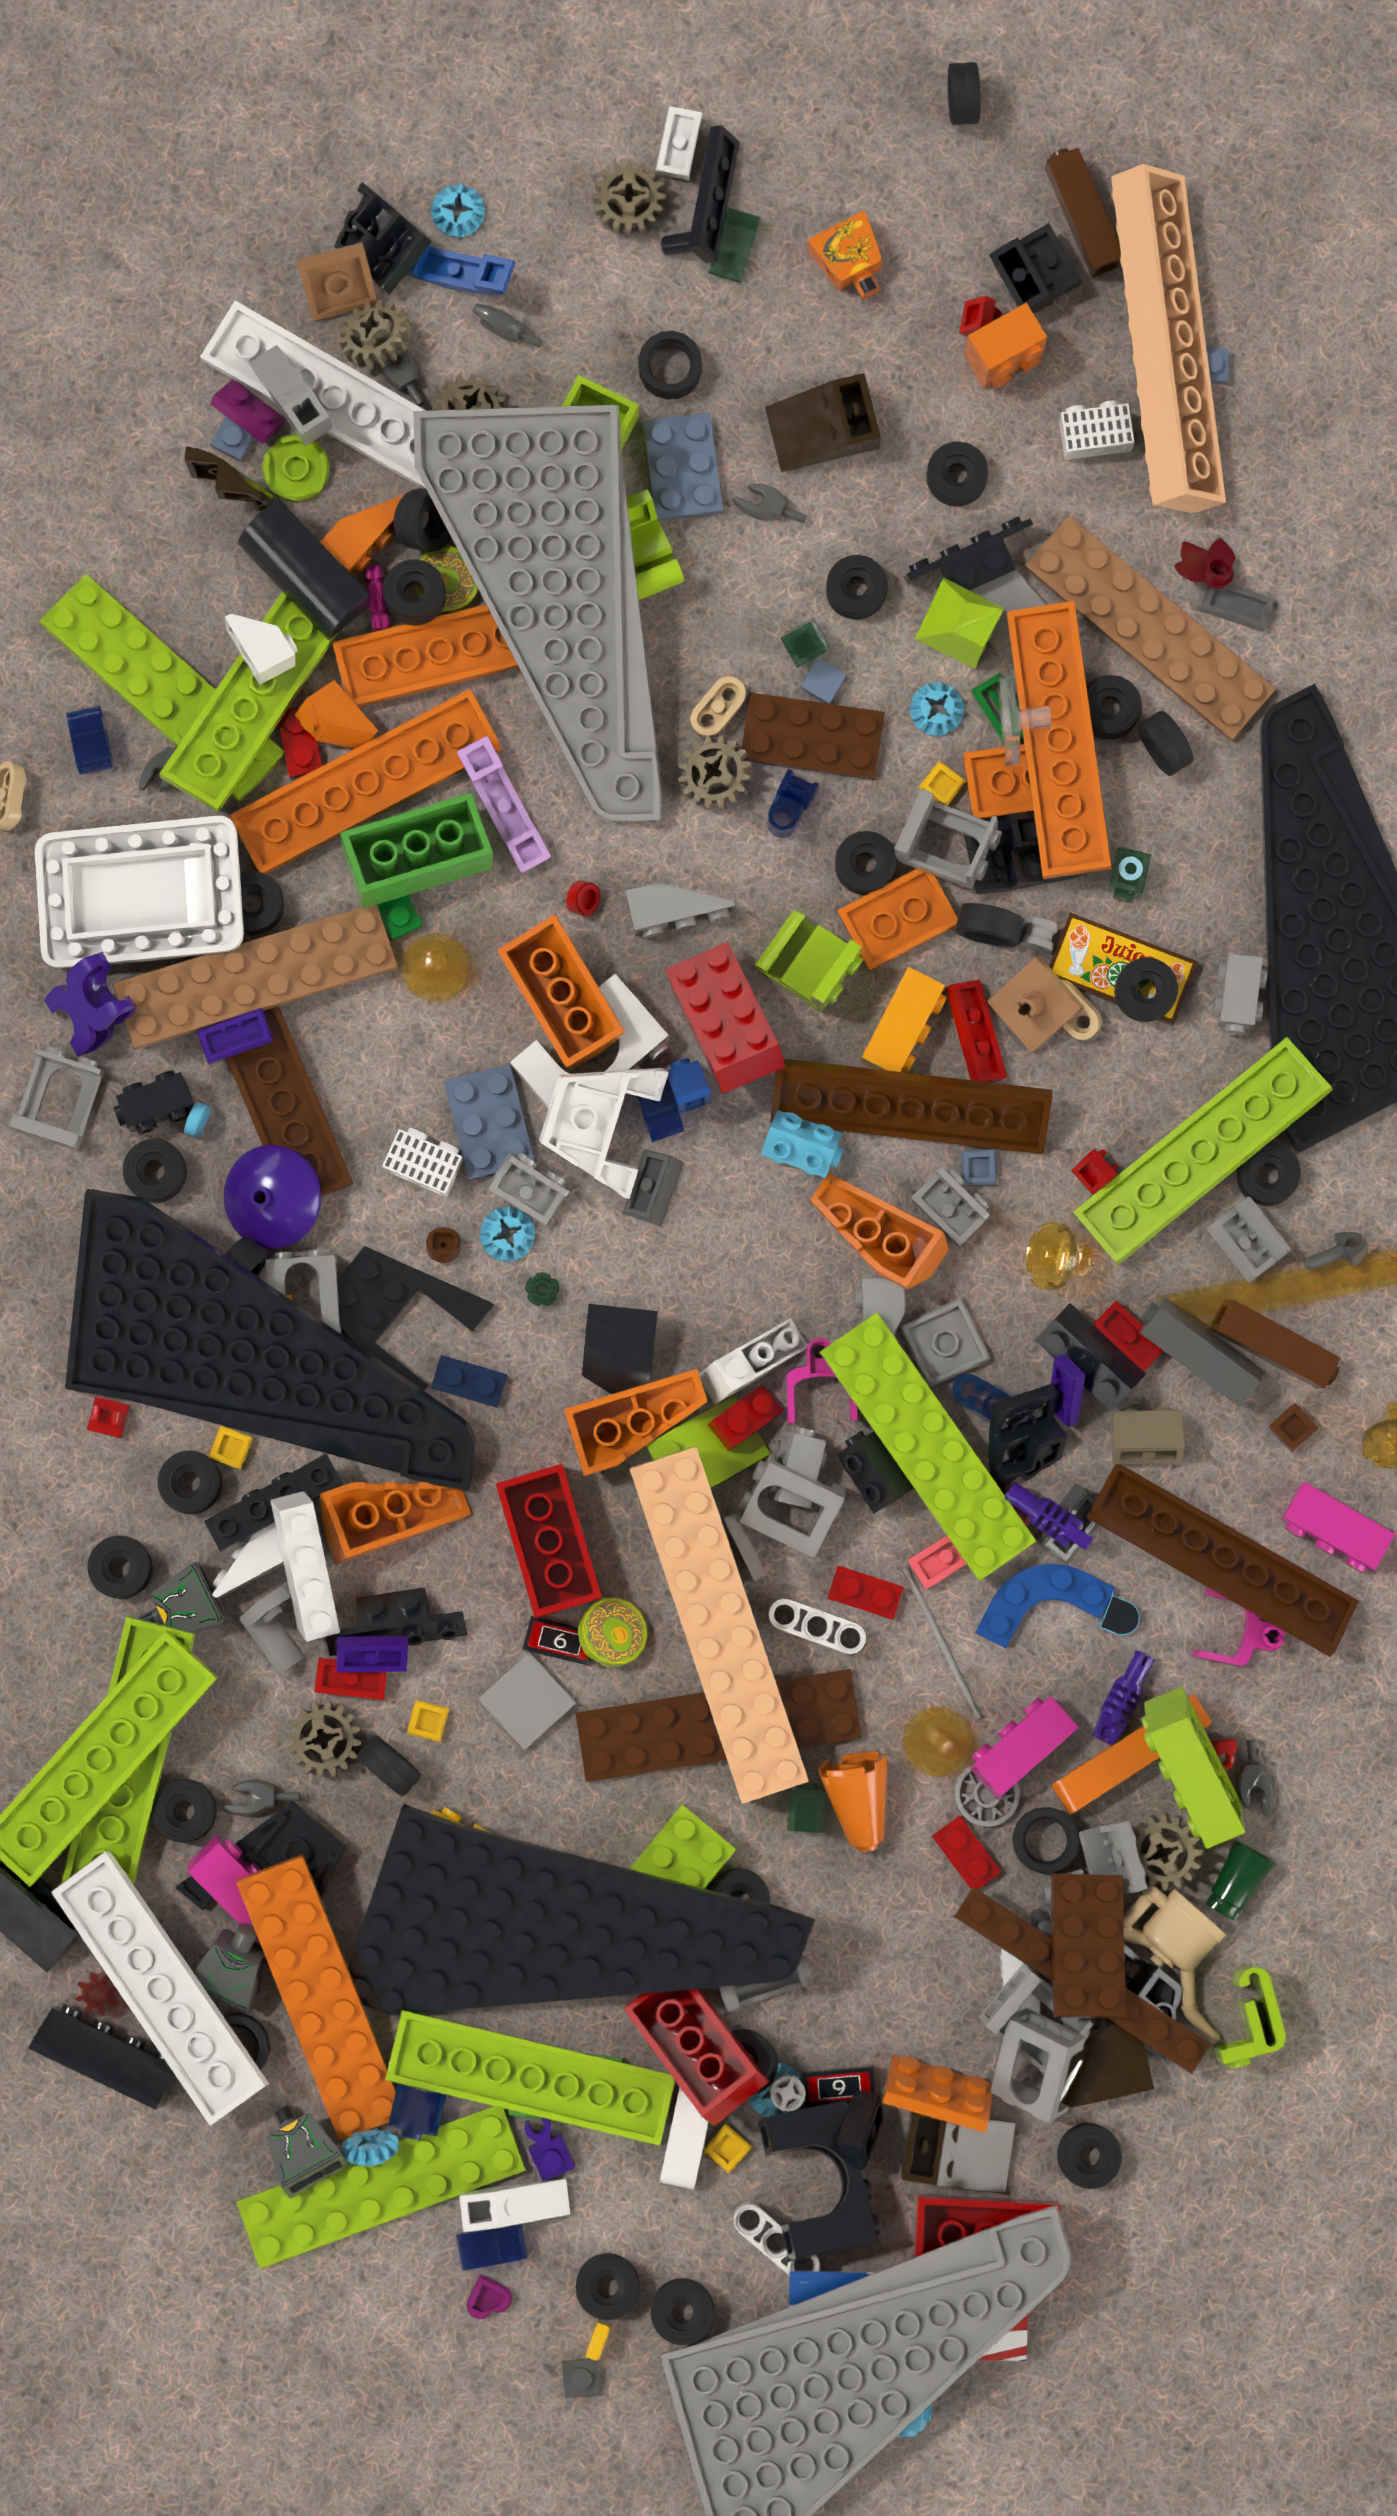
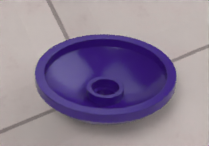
M279 1145L260 1146L242 1155L229 1171L224 1186V1207L232 1227L242 1238L245 1236L250 1237L263 1248H283L301 1240L314 1226L321 1207V1187L315 1170L301 1154L293 1149ZM262 1191L266 1195L264 1203H261L259 1200V1194Z

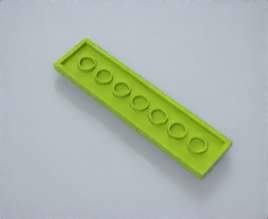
M87 574L39 620L40 626L175 747H178L216 690ZM268 738L230 796L240 803L285 757V751Z
M283 591L262 622L276 625L283 635L289 634L298 650L295 653V666L259 685L240 653L159 773L161 779L217 813L337 636L336 634L328 640Z
M1286 1037L1079 1206L1073 1213L1118 1266L1333 1090L1290 1039Z
M877 1312L819 1352L978 1581H981L1036 1542L1010 1502L1004 1499L1005 1495Z
M127 1616L107 1695L164 1631L168 1630L191 1652L196 1633ZM172 1731L71 1842L61 1884L103 1853L110 1850L135 1886L152 1816V1807L157 1795Z
M168 1630L164 1631L1 1813L0 1860L31 1887L219 1677Z
M404 2010L401 2012L385 2079L659 2146L661 2145L675 2080L669 2073Z
M492 2106L398 2141V2152L381 2164L361 2166L347 2161L348 2167L291 2198L278 2185L236 2201L259 2269L460 2195L461 2192L472 2191L525 2171L526 2169L504 2108Z

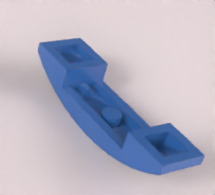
M428 246L406 275L453 290L476 294L501 295L506 292L516 263L514 260L483 254V257L480 258Z

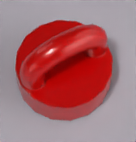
M580 880L574 882L567 893V909L572 913L584 916L593 914L600 904L601 896L598 886L587 881Z
M1232 1738L1211 1741L1217 1755L1225 1754L1226 1760L1222 1765L1225 1771L1229 1770L1234 1764V1753L1238 1752L1237 1740Z

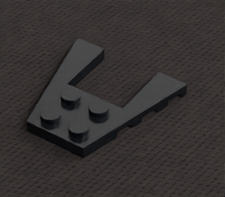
M366 1246L362 1248L337 1279L340 1325L353 1343L423 1391H426L429 1385L376 1344L417 1291L420 1290L471 1332L477 1328L494 1306V1304Z
M294 1801L235 1843L243 1853L240 1857L243 1860L248 1857L262 1870L303 1854L321 1900L346 1848L344 1843ZM192 1876L176 1887L177 1890L201 1910H204L213 1899Z

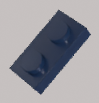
M441 1355L431 1389L498 1408L508 1375Z

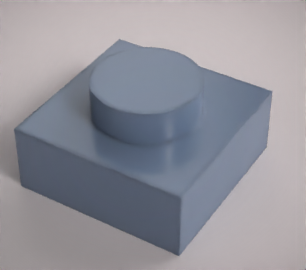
M1206 348L1211 384L1227 385L1229 349Z
M225 416L210 446L241 462L254 437Z

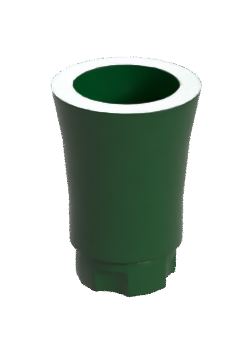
M1234 1839L1222 1870L1210 1890L1213 1893L1208 1897L1205 1904L1225 1917L1236 1921L1241 1909L1244 1910L1251 1897L1264 1878L1276 1866V1863Z

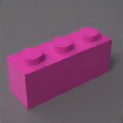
M1306 1482L1300 1483L1280 1520L1287 1523L1284 1528L1285 1530L1302 1539L1306 1534L1317 1540L1315 1547L1326 1554L1333 1556L1335 1552H1338L1348 1558L1345 1562L1346 1565L1360 1573H1364L1366 1569L1369 1571L1376 1570L1395 1536V1533Z
M1052 1696L1044 1702L1038 1697L1023 1710L1027 1714L1024 1720L1018 1725L1012 1720L997 1733L1002 1738L997 1744L991 1747L986 1743L972 1755L976 1762L969 1769L996 1799L1004 1795L1079 1728Z
M217 1834L187 1862V1871L239 1924L247 1923L253 1926L236 1880L258 1872L261 1869L254 1863L248 1865L240 1857L243 1854L240 1848L231 1839L228 1838L224 1841Z

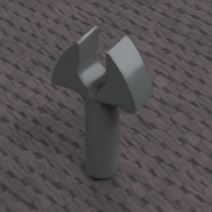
M1336 1233V1246L1305 1258L1304 1266L1308 1271H1311L1337 1260L1345 1259L1354 1267L1367 1255V1241L1362 1243L1361 1233Z

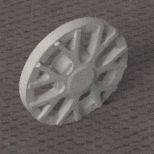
M970 1765L960 1774L955 1784L954 1800L957 1809L967 1821L977 1826L993 1827L1002 1824L1014 1814L1019 1804L1020 1789L1018 1782L1013 1786L1014 1794L1001 1796L999 1799H996L981 1781L979 1783L975 1782L970 1773L971 1770L969 1768L972 1766ZM967 1774L970 1778V1781L964 1780ZM962 1782L974 1786L973 1795L960 1793ZM960 1797H964L966 1800L961 1803ZM1014 1797L1013 1804L1008 1801V1798ZM974 1799L978 1808L969 1815L963 1805ZM1000 1800L1011 1806L1005 1815L995 1807ZM982 1808H991L992 1821H981ZM977 1813L978 1819H975L972 1816ZM995 1814H998L1001 1818L995 1820Z

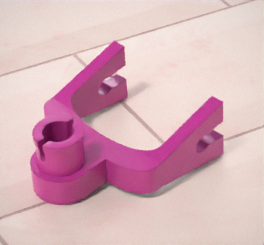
M815 1338L808 1344L806 1349L807 1366L796 1367L786 1375L788 1423H795L794 1386L797 1382L811 1377H836L825 1360L816 1357L813 1353L817 1345L827 1347L831 1344L825 1338ZM849 1396L850 1421H858L857 1406Z
M1210 1588L1205 1589V1596L1229 1600ZM1243 1608L1245 1614L1244 1632L1241 1643L1234 1655L1229 1657L1203 1650H1193L1192 1657L1234 1666H1244L1250 1660L1254 1648L1265 1651L1278 1649L1284 1643L1285 1633L1273 1624L1259 1620V1616ZM1269 1631H1273L1275 1634V1640L1272 1643L1265 1637V1634H1268Z

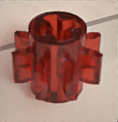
M92 1972L90 1973V1983L78 1982L83 1992L82 1995L75 1999L76 2001L84 2000L87 2004L85 2008L86 2014L91 2012L93 2008H98V2012L102 2016L106 2014V2004L111 2006L118 2005V2002L112 1998L113 1992L118 1990L115 1986L111 1987L108 1983L110 1980L108 1975H105L102 1980H98L97 1974ZM94 1984H97L98 1989H105L106 1995L101 1997V2003L98 2002L97 1998H90L89 1992L95 1989Z

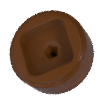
M440 1227L431 1231L426 1239L427 1254L432 1260L439 1263H448L456 1259L461 1251V1241L458 1233L447 1227Z

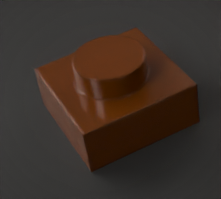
M1296 1403L1292 1404L1268 1426L1290 1452H1293L1318 1429Z

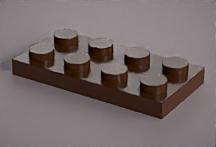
M750 692L741 748L748 753V756L743 761L875 780L885 712Z
M1052 1874L1050 1880L1053 2017L1123 2019L1126 2017L1123 1875Z

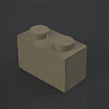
M1161 1407L1153 1411H1138L1134 1408H1125L1112 1412L1110 1430L1113 1464L1182 1463L1185 1450L1182 1410Z

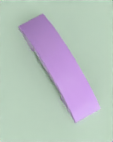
M488 736L457 751L478 796L520 873L550 859L551 855L536 827H534Z

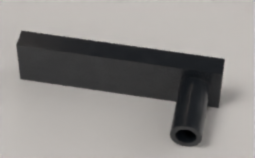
M722 125L710 128L691 231L663 236L661 249L666 256L693 252L706 264L717 262L740 144V141Z

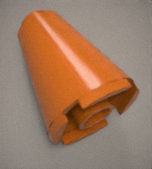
M876 1751L841 1755L842 1761L838 1764L831 1765L830 1759L818 1765L819 1776L849 1845L857 1847L858 1852L876 1850L878 1843L884 1840L887 1755L883 1753L879 1757Z

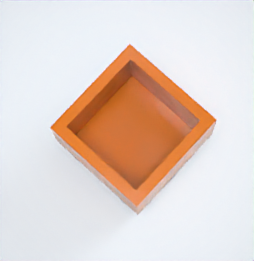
M1026 302L967 336L964 356L983 388L986 389L993 385L997 389L1008 383L1012 379L1011 374L1022 369L1023 372H1028L1041 363L1040 358L1043 357L1047 336Z

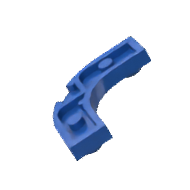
M1044 1564L1034 1566L1014 1575L999 1588L985 1611L975 1633L1006 1649L1024 1614L1031 1606L1044 1600L1056 1599L1069 1603L1100 1619L1115 1587L1068 1565Z

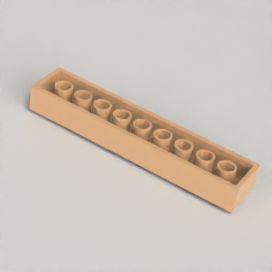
M1142 164L1111 176L1113 186L1112 198L1115 203L1117 218L1116 230L1119 235L1121 250L1120 263L1123 268L1125 282L1124 294L1129 314L1128 326L1132 337L1133 363L1136 369L1137 395L1140 401L1142 417L1141 428L1144 433L1146 449L1145 460L1148 465L1150 480L1149 493L1152 498V504L1155 506L1196 513L1224 504L1226 499L1185 178L1180 174Z
M693 1446L630 1467V1472L741 1803L743 1804L809 1782L697 1447Z

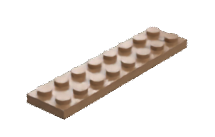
M1069 515L1025 564L1024 568L1064 602L1074 600L1078 614L1231 742L1276 691L1274 686Z
M374 905L364 909L360 907L240 944L238 948L230 952L203 955L113 983L118 1000H122L129 995L136 1007V1011L130 1018L125 1020L134 1050H138L196 1032L262 1008L264 1011L397 970L398 966L378 906Z

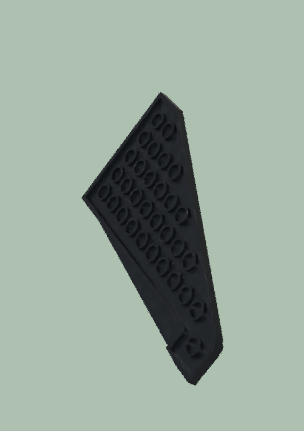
M1315 683L1271 706L1260 726L1270 1050L1288 1037L1333 1090L1285 1129L1297 1154L1397 1103V871L1344 749L1343 740L1332 714Z
M87 1189L84 1196L65 1389L127 1399L401 1473L400 1476L428 1482L432 1485L469 1490L476 1438L473 1429L464 1418L144 1198Z
M404 1804L400 1810L348 1970L362 2005L389 2015H401L402 2010L412 2013L773 1983L788 1978L798 1968L815 1919L777 1905L750 1898L744 1900L463 1826Z

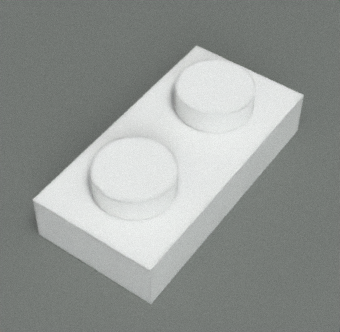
M669 106L656 175L689 181L702 121V112Z

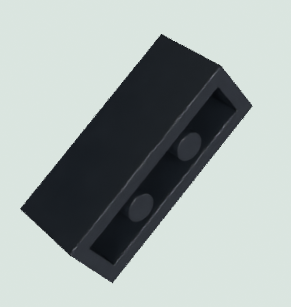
M1071 1303L1035 1339L1053 1358L1065 1354L1085 1374L1084 1387L1110 1411L1146 1375L1139 1366Z

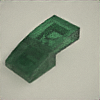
M728 207L718 260L711 263L708 274L738 283L742 282L759 228L760 216Z

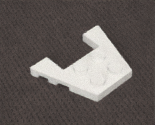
M663 1068L559 1075L539 1141L575 1166L592 1175L601 1183L615 1190L619 1195L630 1199L638 1169L636 1166L605 1159L625 1094L628 1093L660 1102L669 1072Z

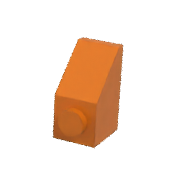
M335 680L306 698L295 714L302 727L320 742L356 749L373 740L378 733L377 728Z

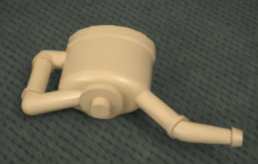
M1149 1886L1145 1891L1141 1892V1896L1123 1915L1124 1940L1149 1948L1154 1953L1150 1959L1160 1968L1166 1963L1171 1969L1174 1965L1180 1969L1181 1986L1183 1987L1181 2010H1183L1187 2020L1208 2038V2041L1215 2044L1220 2039V2034L1217 2030L1213 2029L1197 2010L1194 1969L1213 1947L1221 1942L1226 1934L1175 1889L1166 1896L1157 1887ZM1152 1903L1159 1908L1143 1926L1142 1931L1132 1927Z

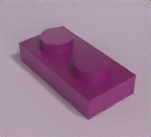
M233 379L213 395L210 403L262 444L274 436L283 427L286 420Z

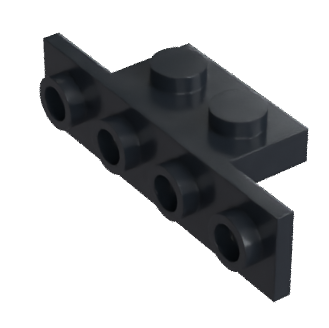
M1020 516L1001 524L1003 531L992 536L989 530L970 538L972 545L960 550L959 545L956 544L939 552L942 557L941 559L929 563L928 559L925 558L910 565L909 569L911 572L903 577L907 583L940 568L945 579L971 591L1016 570L1003 539L1033 525L1031 518L1023 522Z
M324 1454L291 1473L285 1472L272 1480V1484L263 1489H255L246 1493L241 1498V1501L210 1517L204 1523L219 1551L222 1552L275 1523L270 1500L304 1491L314 1501L320 1498L321 1493L343 1485L328 1455Z
M423 1587L356 1598L359 1627L341 1629L340 1633L326 1636L325 1640L329 1655L337 1656V1637L407 1636L408 1645L415 1646L427 1641L453 1640L460 1636H466L467 1628L463 1611L429 1616L426 1590Z

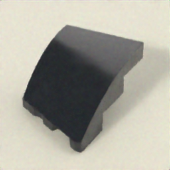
M362 182L358 187V192L363 194V197L356 210L348 211L344 228L339 233L334 247L339 249L362 242L372 280L388 294H391L432 241Z
M1034 812L1009 814L998 823V830L1001 831V843L997 845L995 850L989 849L985 858L988 861L985 875L981 881L976 879L974 885L976 894H988L1079 877L1082 874L1044 879ZM964 834L971 865L980 844L976 839Z
M588 1304L582 1376L611 1395L650 1383L658 1311Z
M1053 1383L993 1403L989 1427V1469L991 1477L1004 1495H1006V1485L1021 1476L1025 1481H1028L1042 1469L1048 1468L1062 1458L1068 1435L1053 1417L1059 1397V1391Z
M1124 1944L1125 1966L1127 1961H1129L1130 1967L1132 1962L1141 1967L1133 1978L1129 1977V1970L1125 1972V1987L1176 2021V2009L1180 2004L1183 1987L1160 1968L1144 1961ZM1105 2019V2020L1108 2021L1110 2024H1112V2025L1114 2024V2023L1111 2022L1110 2020ZM1144 2043L1146 2051L1161 2062H1167L1168 2059Z

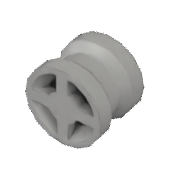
M1026 917L1024 925L1027 929L1025 934L1021 936L1019 945L1039 952L1051 953L1053 949L1052 936L1057 933L1059 925L1039 917Z
M790 2074L780 2075L774 2079L770 2086V2097L773 2104L780 2110L788 2112L799 2108L805 2100V2089L800 2079Z

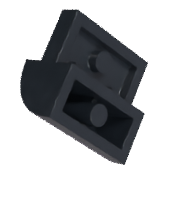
M1049 223L1020 240L1017 237L988 254L1017 307L1027 302L1033 314L1052 305L1055 299L1083 284Z

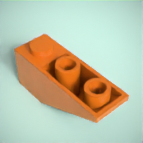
M404 495L340 519L320 543L352 576L356 572L359 574L364 573L365 568L370 566L373 561L370 556L378 547L384 549L395 536L393 532L395 510Z

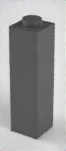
M1163 1297L1157 1305L1152 1302L1141 1315L1140 1319L1143 1321L1140 1333L1238 1407L1242 1406L1261 1383L1263 1370L1167 1298Z

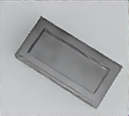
M1232 584L1225 589H1214L1208 586L1200 612L1264 632L1275 598Z

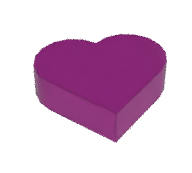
M480 2274L468 2298L467 2311L476 2319H485L492 2312H504L511 2305L512 2293L505 2285Z

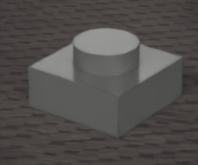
M590 2358L562 2361L565 2398L601 2394L598 2359L597 2361Z

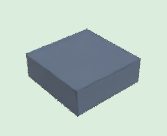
M817 658L800 685V689L823 703L830 704L847 675Z
M996 1150L961 1151V1176L965 1182L962 1186L997 1185Z

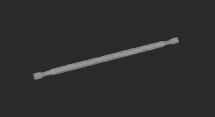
M909 1567L903 1569L968 1704L973 1710L975 1719L982 1718L917 1583L913 1580Z

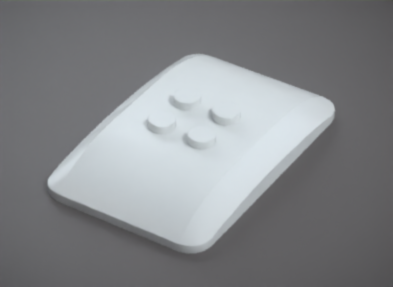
M225 816L52 832L43 835L36 843L35 863L41 954L46 964L53 968H72L81 959L100 952L104 953L109 964L112 965L230 952L238 948L243 941L244 927L237 829L235 824Z

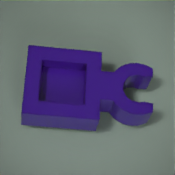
M541 2117L544 2124L543 2129H533L530 2121L527 2120L525 2121L524 2130L531 2140L536 2141L535 2144L529 2146V2152L542 2181L574 2169L575 2161L562 2133L552 2136L550 2133L551 2120Z

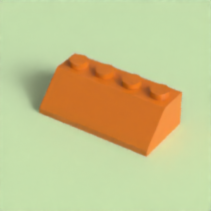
M556 914L497 950L566 1068L577 1069L603 1053L625 1033L624 1028Z

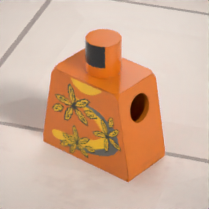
M864 210L808 239L807 250L839 291L854 284L861 298L866 299L880 290L872 274L882 269V257Z

